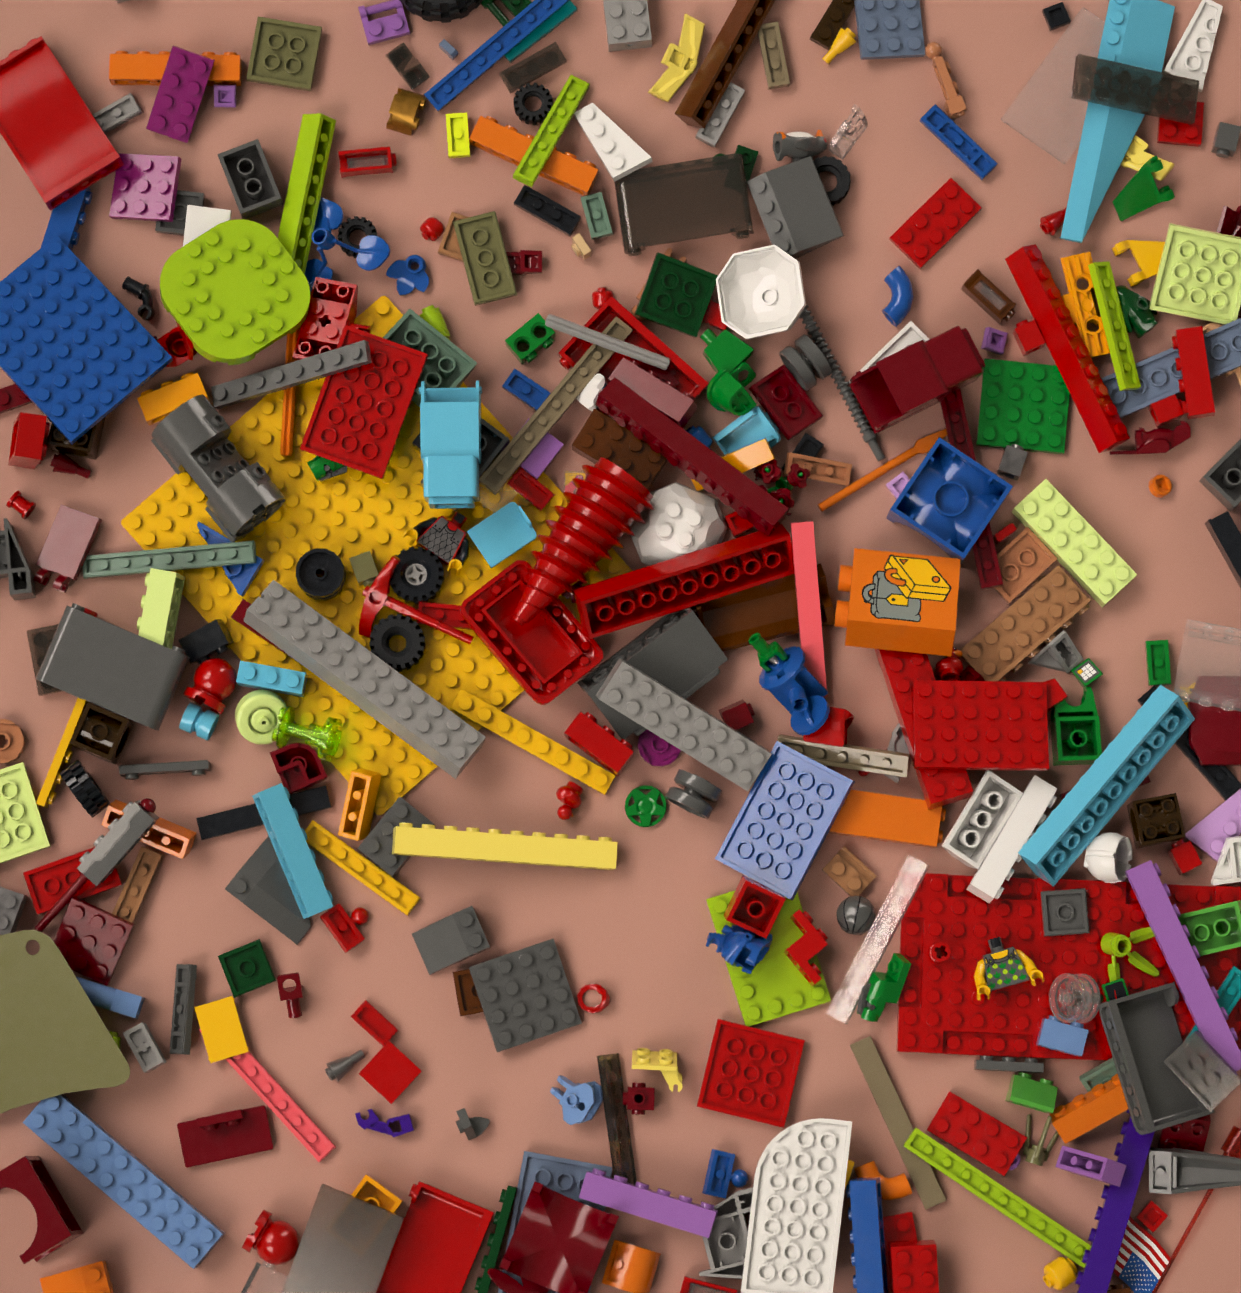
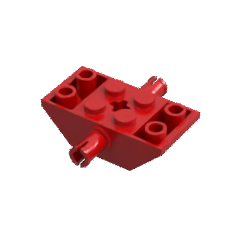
M315 277L310 294L308 314L301 325L292 356L293 359L301 360L336 349L345 325L371 333L370 326L354 323L357 315L358 285Z

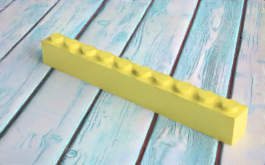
M399 823V826L393 828L392 855L603 870L616 869L618 842H612L610 837H598V841L590 840V836L577 835L576 839H568L567 834H554V837H546V833L532 832V836H526L523 831H510V834H501L502 830L488 829V833L479 832V828L467 827L466 831H457L456 826H444V830L435 829V825L422 824V828H414L412 823Z

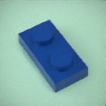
M515 368L502 385L503 389L536 411L551 394Z

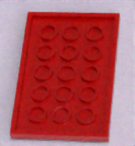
M345 325L337 348L366 340L369 342L372 363L325 378L300 450L384 479L428 354Z
M913 680L914 769L1048 771L1046 682Z

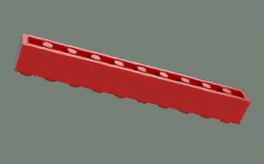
M1036 244L1021 247L1005 258L1009 269L1098 452L1102 453L1112 450L1130 439L1127 428L1123 424L1117 408L1108 394V389L1104 385L1098 369L1089 355V350L1085 346L1079 330L1071 318L1070 311L1061 297L1060 290L1053 281L1051 272L1042 258L1041 251L1037 248Z

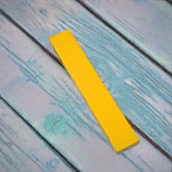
M314 820L306 828L307 844L408 916L420 900L419 896Z

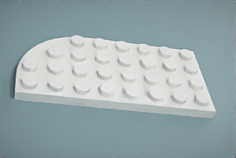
M824 1118L801 1121L781 1131L766 1146L758 1161L754 1176L741 1293H833L852 1130L851 1121Z

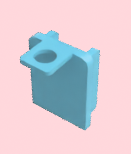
M755 406L745 415H741L712 437L724 455L764 438L767 439L770 448L774 447L781 440V436L778 433L780 431L775 423H772L773 420L768 413H764L759 406Z
M515 502L508 503L467 531V534L491 568L537 537L531 521L521 506H518Z

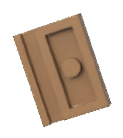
M845 846L822 869L849 896H859L877 877Z

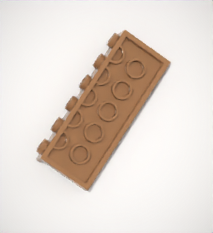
M1058 565L960 649L963 653L962 657L985 681H1006L1005 675L1010 671L1013 673L1018 671L1023 666L1021 661L1027 656L1030 659L1033 658L1040 651L1038 647L1043 642L1049 644L1057 636L1055 632L1059 628L1065 630L1074 622L1071 619L1077 613L1080 616L1090 608L1088 603H1090L1091 599L1085 596Z

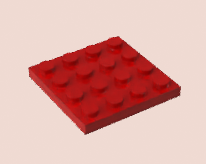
M717 1019L697 1107L784 1128L805 1040Z

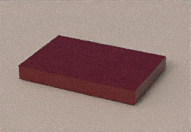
M784 364L749 388L788 441L823 417L822 413Z

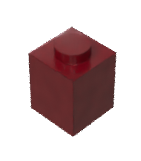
M743 699L719 710L723 722L735 730L754 723L752 718L755 715L751 704H746Z

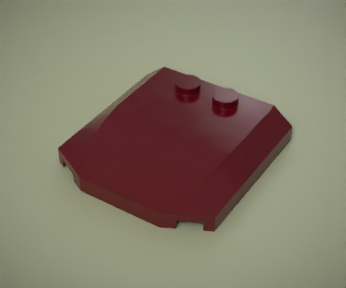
M1198 677L1195 687L1188 698V709L1195 718L1189 726V744L1198 756L1201 766H1241V677Z

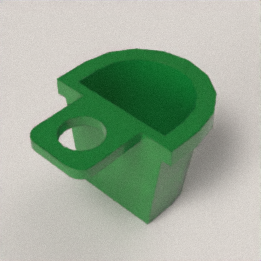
M743 362L730 374L722 368L711 379L707 387V399L715 409L741 416L757 405L745 390V387L756 377V373L750 365ZM747 370L748 377L743 381H739V373Z

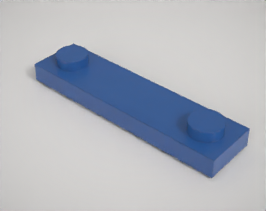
M936 104L920 119V122L981 180L997 166L998 163Z

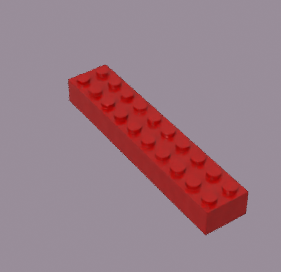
M779 524L770 536L764 532L757 531L575 589L573 591L582 628L587 637L592 639L794 574L791 537L785 527Z

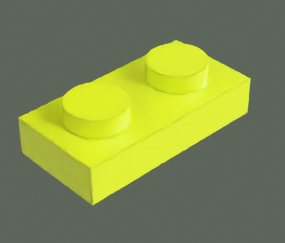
M467 112L446 114L449 158L470 157Z

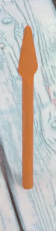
M946 428L917 440L912 448L818 504V508L821 512L825 511L915 455L927 453L939 437L943 439L947 436Z

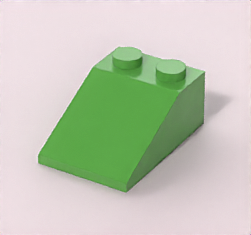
M1241 900L1184 913L1178 917L1181 926L1185 924L1190 933V937H1188L1190 945L1196 946L1200 956L1241 947Z

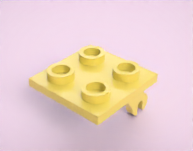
M648 1048L632 1050V1069L660 1070L672 1092L675 1084L678 1085V1092L682 1090V1074L678 1071L677 1052L669 1049H661L659 1052L650 1051Z

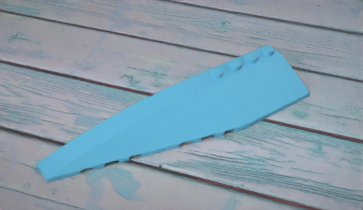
M1159 0L1109 1L1060 239L1079 243L1083 242L1094 216L1159 87L1175 6Z

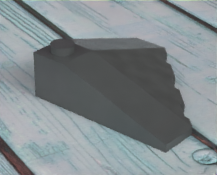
M268 836L237 872L225 890L298 945L311 928L310 918L303 919Z

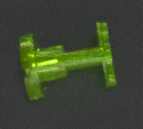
M282 707L278 714V720H280L278 728H275L272 733V741L276 742L277 748L280 749L286 746L290 736L305 740L306 745L318 747V758L320 760L330 762L332 759L329 756H335L340 743L342 731L338 730V726H342L341 719L329 717L324 726L311 723L307 727L294 723L295 714L293 707Z

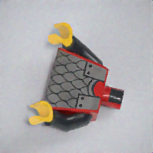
M456 512L450 521L440 516L439 518L433 517L420 522L415 527L408 528L402 536L403 538L405 536L412 538L409 542L410 545L416 540L419 546L425 550L429 549L434 555L436 554L439 560L448 565V572L451 568L457 569V576L469 557L467 533L461 529L467 518L459 512Z

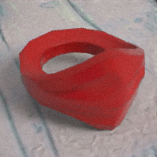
M598 984L585 985L577 995L578 1005L589 1013H599L610 1004V996L607 990ZM588 990H596L602 995L601 1004L595 1007L586 1006L583 1002L584 993Z

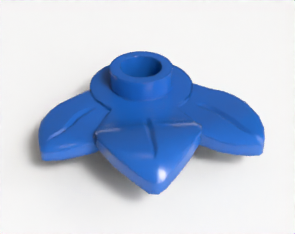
M418 255L409 256L405 261H395L386 272V276L397 279V291L401 296L409 294L414 288L424 292L429 285V277L425 272L426 263ZM413 263L419 264L417 270L411 268Z

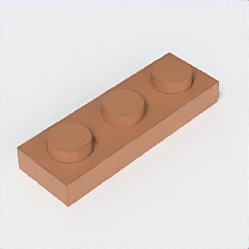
M787 452L784 468L785 475H788L789 471H791L790 466L797 463L799 467L810 471V476L807 479L849 486L852 464Z

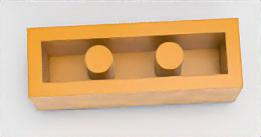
M193 372L181 376L179 381L165 382L157 390H146L137 398L149 426L162 421L177 407L193 397L204 395L210 401L199 374H194Z
M363 768L351 771L338 832L339 836L360 841L369 835L381 773Z

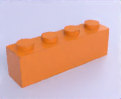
M117 799L110 803L101 825L108 828L114 819H120L124 815L122 810L127 803ZM159 817L140 842L183 859L190 853L197 833Z
M1118 1074L1114 1075L1108 1082L1094 1086L1088 1093L1076 1096L1070 1103L1056 1107L1054 1112L1050 1113L1052 1117L1051 1122L1065 1144L1128 1110Z

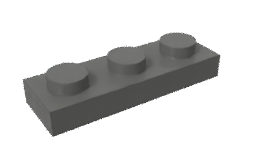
M980 1056V1060L974 1061V1070L1043 1073L1044 1063H1038V1059L1025 1058V1062H1016L1014 1057H1002V1061H993V1056Z

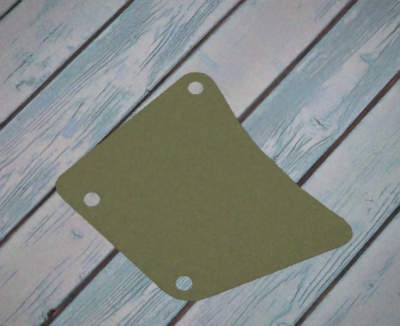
M22 930L0 935V1114L16 1107L64 1093L116 1087L124 1084L130 1076L129 1064L54 941L48 935L36 930ZM30 940H36L40 945L39 952L35 955H31L26 951V944Z

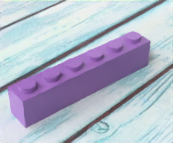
M593 1168V1171L586 1172L579 1198L706 1238L711 1237L718 1210L713 1209L714 1205L702 1201L700 1205L692 1203V1198L679 1195V1198L670 1196V1191L661 1188L653 1191L648 1189V1184L636 1181L635 1185L627 1183L628 1178L619 1175L611 1178L605 1176L606 1172L600 1169Z

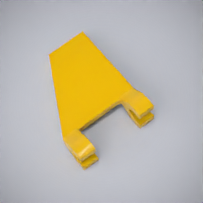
M1125 240L1114 245L1115 247L1112 248L1115 256L1131 250L1141 270L1130 275V278L1127 279L1131 287L1157 275L1165 242Z

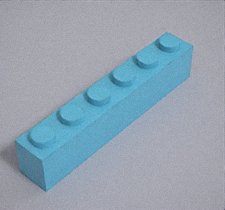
M282 783L253 795V800L303 919L334 907L332 904V894L329 890H326L324 885V875L316 866V856L313 850L309 849L306 842V832L303 828H300L298 823V813L290 804V794L287 788L283 787Z

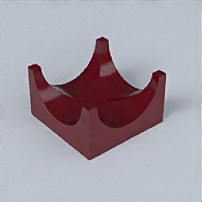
M24 1156L0 1171V1190L11 1188L22 1193L31 1202L37 1215L36 1236L31 1246L19 1256L23 1264L33 1259L38 1262L84 1234L39 1156Z
M535 1181L499 1268L556 1293H588L619 1216L585 1205Z

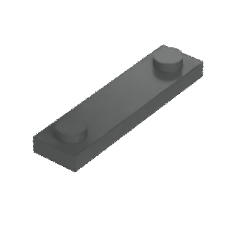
M208 760L119 766V774L125 776L126 780L139 779V775L192 772L193 776L205 775V771H211V765Z
M176 965L170 1054L190 1055L197 965Z

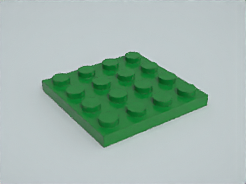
M985 358L976 446L1005 449L1007 445L1016 444L1022 446L1024 451L1064 454L1070 392L1057 366Z

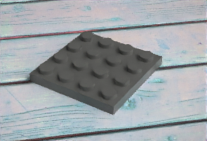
M554 938L468 967L496 1052L582 1024Z

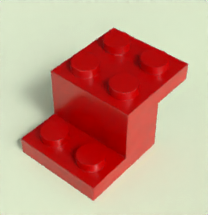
M799 909L790 918L804 935L788 947L784 953L813 987L822 979L819 976L822 972L814 963L810 965L808 961L828 945L826 942L828 937L820 928L818 930L815 929L811 924L814 920L806 911L802 913Z

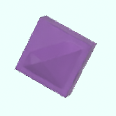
M214 84V107H236V85Z
M991 327L985 328L981 349L999 355L1003 354L1008 333Z

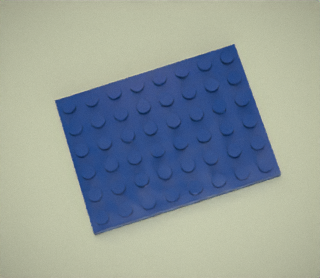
M57 235L0 281V368L37 408L47 416L71 444L75 443L173 361L172 356Z

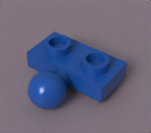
M712 1149L703 1194L726 1199L730 1181L735 1187H743L747 1184L748 1175L744 1170L737 1169L732 1172L735 1154Z

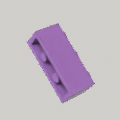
M1063 1145L1056 1163V1167L1118 1187H1120L1126 1165L1114 1160Z

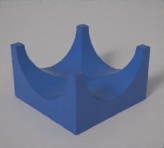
M939 437L889 510L887 519L893 523L897 522L919 532L945 551L950 558L961 559V565L1013 486Z

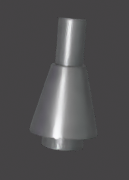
M359 1050L349 1057L326 1063L328 1068L325 1069V1072L331 1081L335 1079L339 1082L355 1063L365 1058L362 1050Z

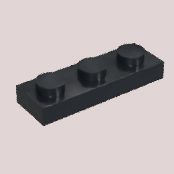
M525 184L514 201L516 207L568 236L572 235L581 219L580 215Z

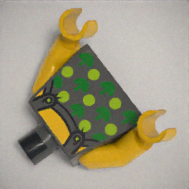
M1001 937L987 940L991 953L982 956V959L977 963L974 974L977 1000L979 1001L981 994H986L989 1000L990 991L1031 980L1032 985L1036 986V978L1042 979V982L1045 981L1043 973L1036 968L1033 961L1021 950H1015L1014 947L1004 949Z

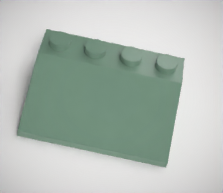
M411 309L383 337L384 339L428 354L412 402L420 407L421 394L419 393L421 381H425L426 388H459L477 365L476 361Z

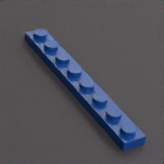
M534 0L427 91L424 96L439 112L570 0Z

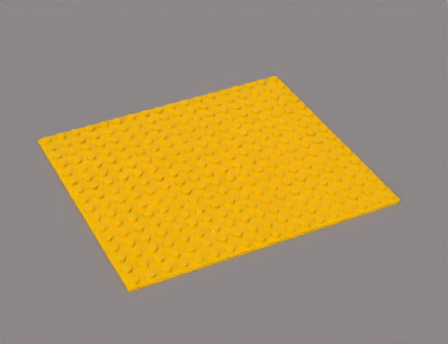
M381 296L355 319L354 323L370 326V334L383 338L401 319L403 314L386 296ZM324 377L296 386L292 456L284 457L280 454L284 390L267 394L230 426L232 431L227 439L235 445L238 453L249 465L258 462L285 497L283 505L269 519L253 527L254 530L244 538L235 541H255L256 556L265 560L245 595L242 597L236 592V588L225 574L223 567L171 572H177L185 577L182 594L208 623L216 619L223 620L234 643L228 646L241 661L306 672L308 678L304 697L282 693L277 694L286 703L289 716L348 782L352 770L363 768L381 773L374 812L381 816L391 808L399 797H404L438 766L310 670L231 618L243 599L252 604L258 596L261 597V593L275 580L371 651L369 646L370 638L359 635L360 616L366 598L362 596V592L366 587L364 585L359 586L349 558L370 551L379 574L393 555L398 556L400 551L403 549L406 551L409 547H421L417 544L416 540L410 545L409 542L412 539L410 536L402 537L408 528H413L420 522L433 517L439 518L443 516L450 521L456 513L452 509H431L428 502L424 499V488L421 486L423 479L421 452L414 448L412 444L420 434V407L414 402H411L384 479L347 467V472L321 482L316 480L307 463L315 458L316 455L300 450V446L326 378ZM463 382L462 385H461L459 388H468V387H467L466 384ZM481 402V418L508 437L511 442L513 437ZM187 471L181 474H174L121 521L122 526L143 550L208 545L199 532L198 522L228 538L205 510L208 497ZM544 472L538 478V481L555 495L542 511L507 484L509 480L496 495L479 483V501L475 502V508H460L458 510L459 513L467 518L461 527L464 532L467 533L469 529L508 503L515 502L518 506H521L531 521L537 537L491 568L467 534L469 557L463 564L460 574L456 575L457 569L451 568L448 572V565L440 560L444 570V584H442L440 593L438 592L434 599L428 600L429 603L461 606L464 600L515 561H526L534 568L536 559L531 552L542 551L543 548L538 535H550L551 531L546 524V520L558 521L559 516L554 506L566 507L568 504L561 490ZM316 548L334 552L341 559L346 571V583L342 591L336 597L326 601L308 597L301 590L296 579V566L299 559L306 552ZM611 548L608 552L613 561L601 559L597 563L601 573L590 570L585 574L588 584L583 583L582 586L619 576L632 570ZM321 571V574L316 575L318 577H323L325 573L324 571ZM390 585V597L418 610V604L413 602L407 603L405 600L397 597V594L394 593ZM562 595L558 598L581 624L577 604L571 602V597L566 599ZM383 606L374 620L373 627L382 618L386 619L389 615L397 616V614L401 613ZM419 625L425 637L426 647L423 652L424 655L420 658L417 665H413L409 670L405 669L402 670L403 672H399L477 731L482 726L450 709L460 689L500 711L524 691L473 630L468 629L458 630L474 637L470 645L431 626ZM395 635L390 639L389 647L395 652H400L406 647V640L401 635Z

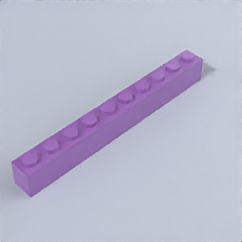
M1149 860L1127 870L1125 874L1220 1078L1240 1070L1241 1049L1238 1048L1235 1042L1239 1040L1233 1027L1230 1029L1226 1020L1229 1017L1224 1007H1219L1216 1001L1219 999L1218 993L1214 986L1210 987L1208 984L1209 974L1205 966H1200L1197 960L1200 955L1196 946H1191L1188 941L1190 933L1185 924L1181 926L1178 919L1181 914L1176 904L1172 905L1168 898L1171 896L1167 884L1162 885L1159 876L1162 874L1157 863L1153 864Z

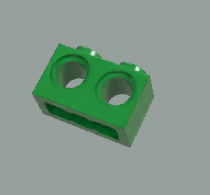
M538 313L505 340V345L521 364L526 361L530 363L538 356L537 352L542 348L547 349L555 342L554 338L556 336L554 330L545 325V320ZM538 329H543L546 335L543 338H537L534 332ZM520 343H527L529 349L521 352L517 349V346Z

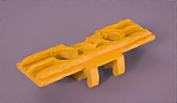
M1086 252L1060 258L1069 293L1061 297L1070 311L1071 318L1074 324H1076L1085 346L1089 350L1090 357L1110 354L1102 319L1096 314L1091 293L1094 292L1088 267L1089 264L1093 263L1091 253ZM1079 279L1087 280L1088 288L1085 290L1079 289L1076 281ZM1087 323H1093L1099 326V329L1091 332L1087 329L1086 325Z

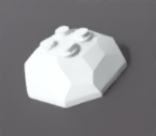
M776 245L734 253L716 278L721 320L745 339L790 330L806 306L800 262Z
M675 482L650 492L653 495L650 503L654 510L645 508L640 514L645 524L635 521L631 529L635 537L631 536L641 563L650 566L722 543L728 527L717 499Z

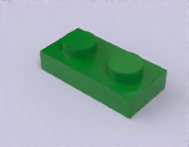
M1168 640L1146 641L1148 686L1170 685L1171 672Z

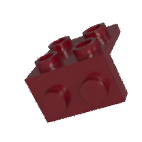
M1210 1114L1162 1129L1158 1148L1173 1149V1147L1203 1152L1211 1123Z

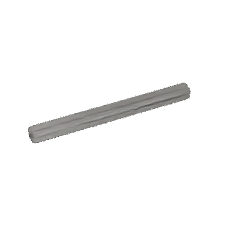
M549 314L546 318L545 325L552 329L663 370H667L670 359L668 357Z

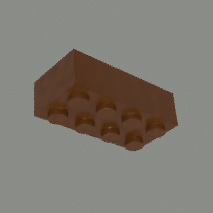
M595 408L572 444L574 452L594 464L597 463L600 457L613 462L638 480L648 491L668 461L660 453L654 452L643 440L637 439L627 428L620 426L615 420Z

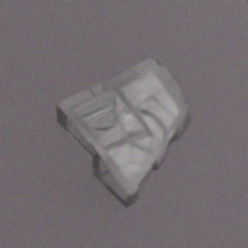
M856 104L852 107L850 116L847 120L843 121L829 143V151L842 160L868 127L864 113Z

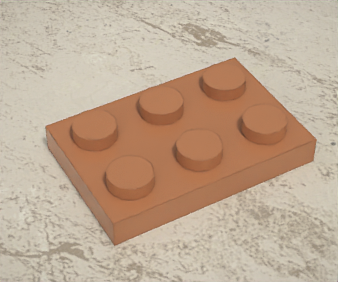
M1026 527L997 554L1003 586L994 587V589L1009 604L1058 558Z

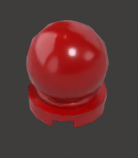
M211 658L203 661L195 671L193 677L194 686L192 688L187 686L183 694L199 705H202L204 702V704L211 707V711L222 715L226 707L222 704V700L228 698L233 693L237 684L236 671L226 660L220 658Z
M263 1210L255 1222L258 1228L254 1234H248L242 1248L248 1253L252 1249H256L259 1257L266 1263L273 1265L286 1264L298 1253L300 1243L298 1233L288 1222L282 1220L272 1221V1213Z

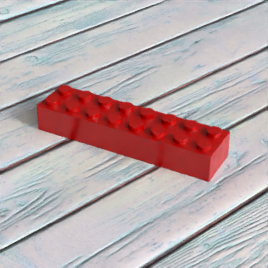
M875 649L914 765L913 680H936L927 654ZM915 769L928 810L970 798L973 794V788L966 770Z

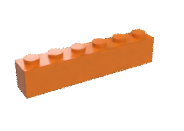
M116 51L115 54H110L109 80L112 85H160L170 52L161 51L159 54H150L147 51H138L137 54H129L126 51ZM214 52L202 53V56L215 60L207 86H214V84L242 85V59L240 55H237L235 52H225L224 55H215Z
M480 116L469 138L470 145L518 166L532 143L534 136L529 134L524 136L517 133L518 130L510 125L504 127L490 116H486V118ZM555 147L539 176L582 196H587L590 194L599 175V169L596 168L595 164L589 161H584L583 163L577 160L575 155L569 152L561 153Z

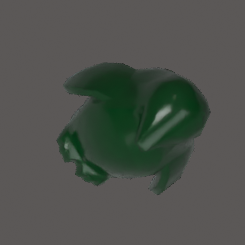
M1116 286L1127 332L1131 333L1133 330L1137 334V338H1141L1158 324L1154 315H1157V311L1149 309L1150 301L1145 297L1129 290L1126 286Z

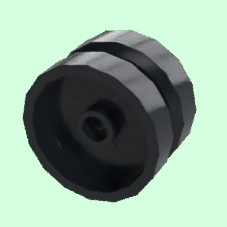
M316 548L306 552L299 559L296 566V579L301 590L308 597L326 601L336 597L342 591L346 583V571L341 559L334 552ZM321 571H324L325 574L323 577H318L316 575L321 574Z

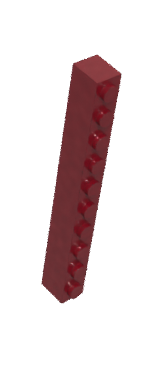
M616 377L599 393L595 405L598 406L600 411L610 415L620 426L631 431L637 439L647 443L654 452L660 453L671 465L677 466L685 472L688 478L694 479L701 484L707 492L718 497L724 505L730 506L741 518L751 522L758 531L770 536L785 519L789 508Z

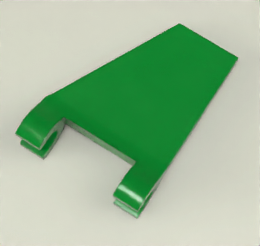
M1157 156L1150 158L1113 200L1112 203L1120 221L1160 202L1175 198L1173 190L1168 185L1158 191L1151 172H1157L1164 167Z

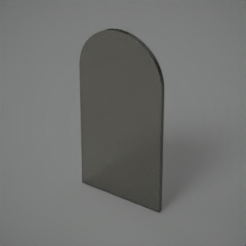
M322 1184L282 1293H377L404 1217Z

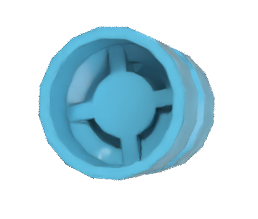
M190 702L182 716L179 729L188 733L195 731L198 737L208 741L216 728L219 714L210 710L203 712L202 707Z

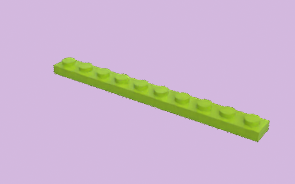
M916 1127L913 1129L903 1147L1084 1268L1085 1263H1082L1085 1249L1090 1250L1091 1245Z

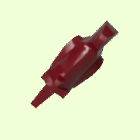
M1180 421V425L1176 426L1173 430L1158 428L1145 431L1144 428L1139 427V430H1135L1134 433L1136 450L1110 451V455L1166 453L1191 437V429L1185 421Z

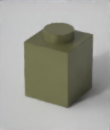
M370 551L349 558L359 586H371L378 575V571Z

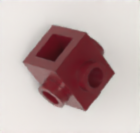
M632 1083V1087H628V1091L623 1092V1105H627V1110H632L631 1114L645 1115V1110L654 1111L655 1088L646 1087V1083ZM638 1094L643 1097L641 1103H637L634 1100V1097Z

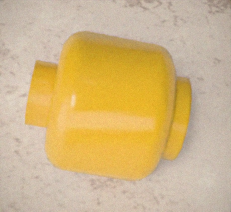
M1057 1257L1045 1265L1043 1280L1049 1288L1053 1287L1060 1291L1076 1280L1077 1268L1071 1259Z

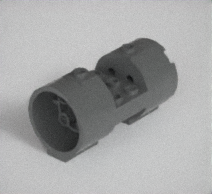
M198 395L167 415L153 430L151 442L177 474L185 471L189 473L208 497L205 510L231 542H235L253 531V527L269 519L283 505L285 497L258 462L249 465L242 458L235 445L227 439L232 430L224 418L215 410L204 395Z

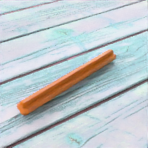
M299 329L293 334H287L285 364L297 361L292 356L299 336ZM296 386L284 389L280 454L284 457H290L293 454Z

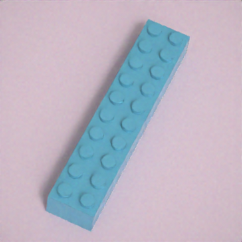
M1160 685L1143 706L1137 710L1136 714L1122 728L1115 739L1109 743L1108 747L1094 761L1093 765L1079 779L1071 791L1066 794L1065 798L1051 812L1043 824L1037 828L1032 837L1022 846L1018 854L1035 875L1054 887L1195 720L1179 695Z

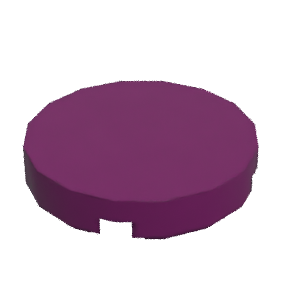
M647 729L639 736L638 750L640 756L652 766L663 767L670 765L678 758L681 752L680 749Z

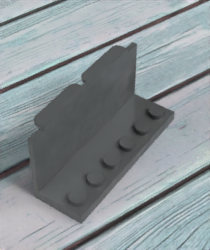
M686 608L662 617L580 680L578 684L594 701L621 739H626L632 733L636 736L640 735L646 728L605 704L596 696L619 658L685 699L720 673L718 667L726 662L728 658L690 608Z

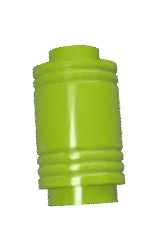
M434 305L422 309L423 313L419 316L450 340V334L440 308H435Z

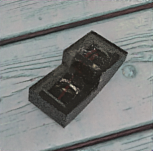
M404 42L385 55L412 90L430 77L420 62L414 58Z

